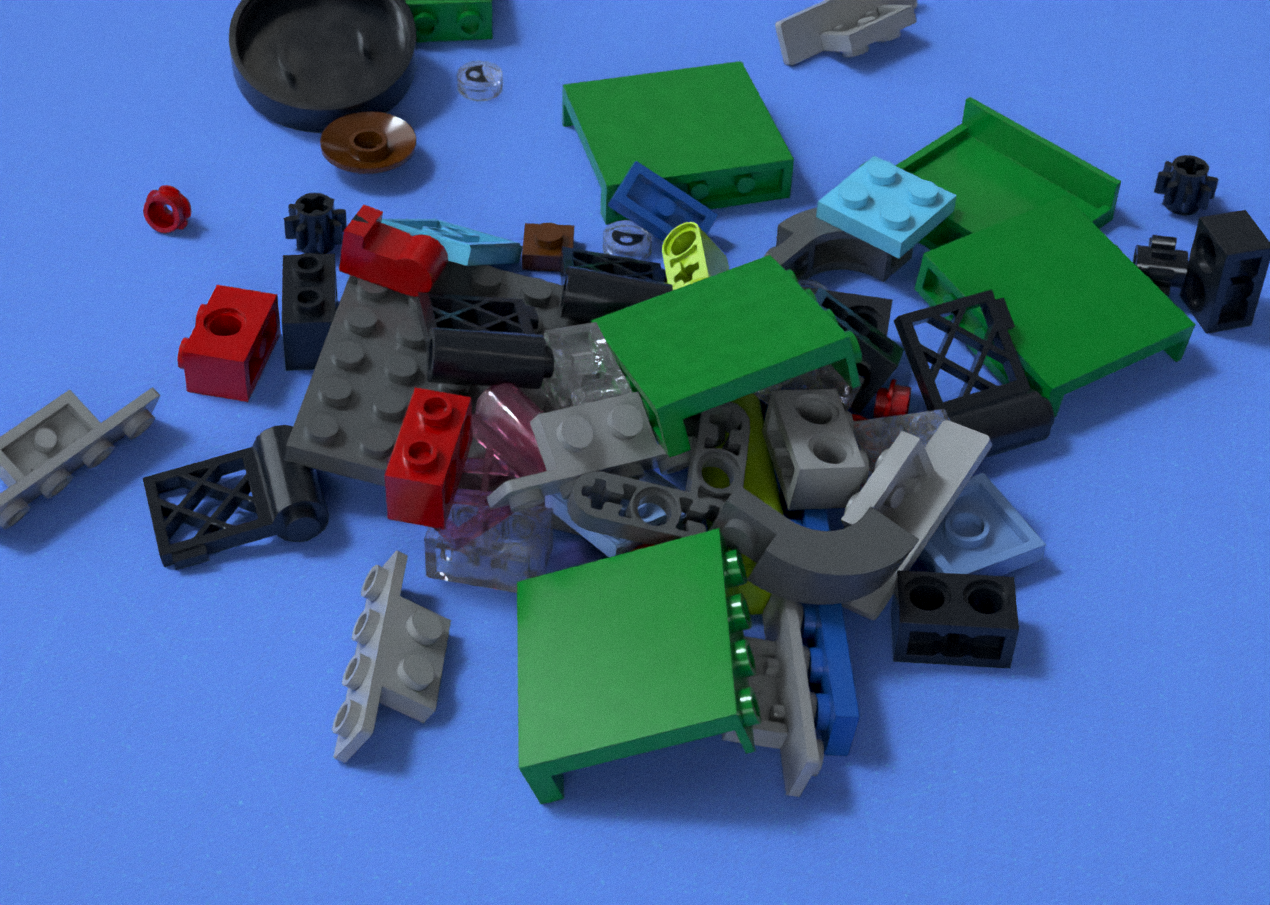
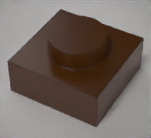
M525 223L522 270L560 272L559 260L562 246L574 248V225Z

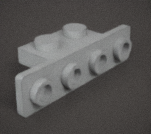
M824 0L784 18L775 24L783 61L786 65H794L822 51L842 52L843 57H854L869 51V44L896 39L901 36V29L917 22L914 8L918 4L917 0Z
M152 387L100 423L75 394L68 390L0 437V478L9 488L0 493V526L3 529H8L17 523L29 511L30 506L28 504L43 494L49 499L58 494L72 480L73 476L71 473L84 464L89 469L100 464L114 450L115 446L113 444L125 435L131 440L141 435L155 420L152 412L160 398V394Z
M639 392L542 413L530 421L547 471L506 481L487 497L490 509L510 505L512 512H520L540 505L545 501L544 496L561 492L563 499H569L576 480L583 474L591 471L606 472L636 480L645 476L644 470L659 468L662 475L681 471L689 467L691 450L669 458L662 446L656 442ZM693 436L688 437L690 447L692 446Z
M945 420L941 423L926 447H924L921 438L901 431L892 446L881 453L876 462L874 472L861 491L854 494L848 501L844 516L841 519L844 527L847 528L856 523L870 506L919 539L898 569L909 571L991 449L992 443L989 436ZM897 571L891 579L873 593L857 600L841 603L842 607L870 620L877 619L894 594Z
M397 550L382 567L375 565L370 570L361 589V596L366 598L364 611L359 616L352 632V640L357 642L355 655L348 663L342 679V685L348 688L346 699L339 708L332 726V732L338 735L334 758L344 763L371 737L374 731L379 703L422 723L436 711L451 620L400 596L408 556Z
M772 594L763 610L762 616L765 640L744 636V639H747L751 645L757 671L755 676L748 677L749 687H753L761 711V724L753 726L754 743L756 746L780 749L786 795L800 797L811 776H817L821 770L824 746L820 739H816L814 718L817 700L815 693L809 691L807 672L810 653L808 647L802 644L800 630L803 620V606L800 602ZM735 731L722 734V740L741 743Z

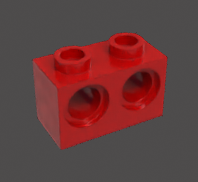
M414 388L384 475L388 519L445 529L473 442L471 397Z

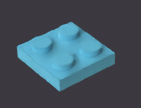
M873 156L818 201L816 217L899 259L954 212L957 195L936 186L930 181L919 178L889 161Z

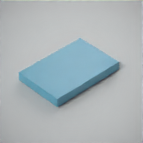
M382 219L381 222L410 233L412 236L423 234L435 238L445 247L448 261L465 266L519 263L523 248L518 242L438 219Z

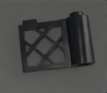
M562 246L559 260L562 287L559 310L560 318L592 323L591 320L673 291L672 284L667 283L666 272L664 269H661L660 263Z
M991 289L899 315L894 320L932 420L930 426L931 438L943 421H952L989 436L992 447L985 458L1047 439L1050 435L1051 426L1054 424V411L1049 400L1029 386L1008 332L1015 325L1004 297L995 299ZM978 307L981 308L988 326L984 339L959 326L965 311ZM953 315L951 321L943 318L946 316ZM927 322L945 332L937 353L920 344L914 329L915 325ZM953 338L978 350L970 371L945 358ZM986 355L1003 364L1009 383L997 386L978 376ZM940 369L965 382L958 398L942 402L935 383ZM973 387L980 390L979 392L970 394Z
M418 292L417 311L427 350L426 372L428 383L540 389L543 379L552 378L554 348L553 346L545 345L542 334L534 333L533 329H538L539 323L534 306H525L523 299Z
M279 425L264 430L256 437L253 447L143 478L158 551L164 567L174 565L176 570L207 562L210 561L208 554L274 535L285 541L304 542L316 537L325 529L329 522V513L316 469L302 466L296 462L284 461L286 445L293 426ZM246 470V475L233 490L216 484L223 475ZM181 487L191 490L179 505L161 500L159 495L160 493ZM205 496L223 501L211 517L194 511ZM238 507L254 512L258 516L257 520L236 526L225 523ZM183 523L200 529L193 538L170 544L169 539Z

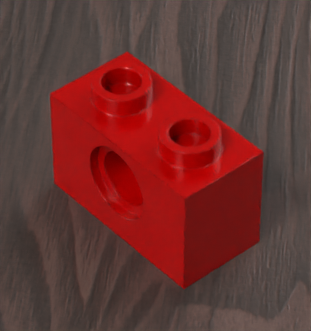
M223 285L215 287L208 303L200 305L196 315L195 328L190 337H184L179 346L178 366L180 369H184L187 392L244 402L249 401L281 334L277 294Z

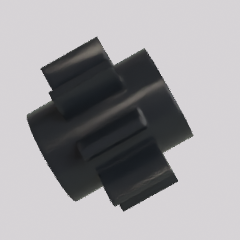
M1183 155L1175 158L1173 163L1165 162L1163 172H1158L1154 192L1165 194L1163 205L1169 211L1178 215H1191L1196 213L1199 208L1207 209L1209 200L1214 198L1218 178L1207 176L1210 166L1203 159L1196 156Z
M308 193L299 197L295 204L288 205L289 216L284 218L285 238L296 239L297 250H301L304 253L326 254L335 247V244H342V232L347 227L346 210H335L333 198L321 193Z
M1152 235L1149 238L1148 246L1136 245L1132 262L1166 296H1169L1170 287L1183 288L1188 266V251L1175 249L1176 237Z

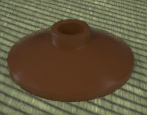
M358 112L345 115L331 122L321 134L320 147L325 159L337 168L361 174L381 173L403 165L413 156L416 150V134L406 121L394 115L381 112Z

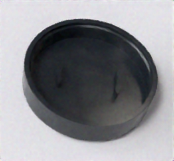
M241 0L230 23V56L233 75L239 90L248 103L259 113L275 123L288 128L322 133L331 122L348 114L358 112L388 113L405 96L414 79L417 65L416 26L412 12L405 0Z

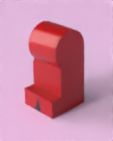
M363 204L344 230L339 271L409 296L418 297V292L428 293L447 266L448 254L445 247L431 236L423 234L412 236L410 233L381 223L383 211Z

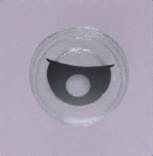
M472 61L462 65L457 71L458 92L465 98L473 101H487L497 97L503 90L502 69L488 61Z
M630 220L614 222L608 225L603 232V253L645 261L652 252V234Z

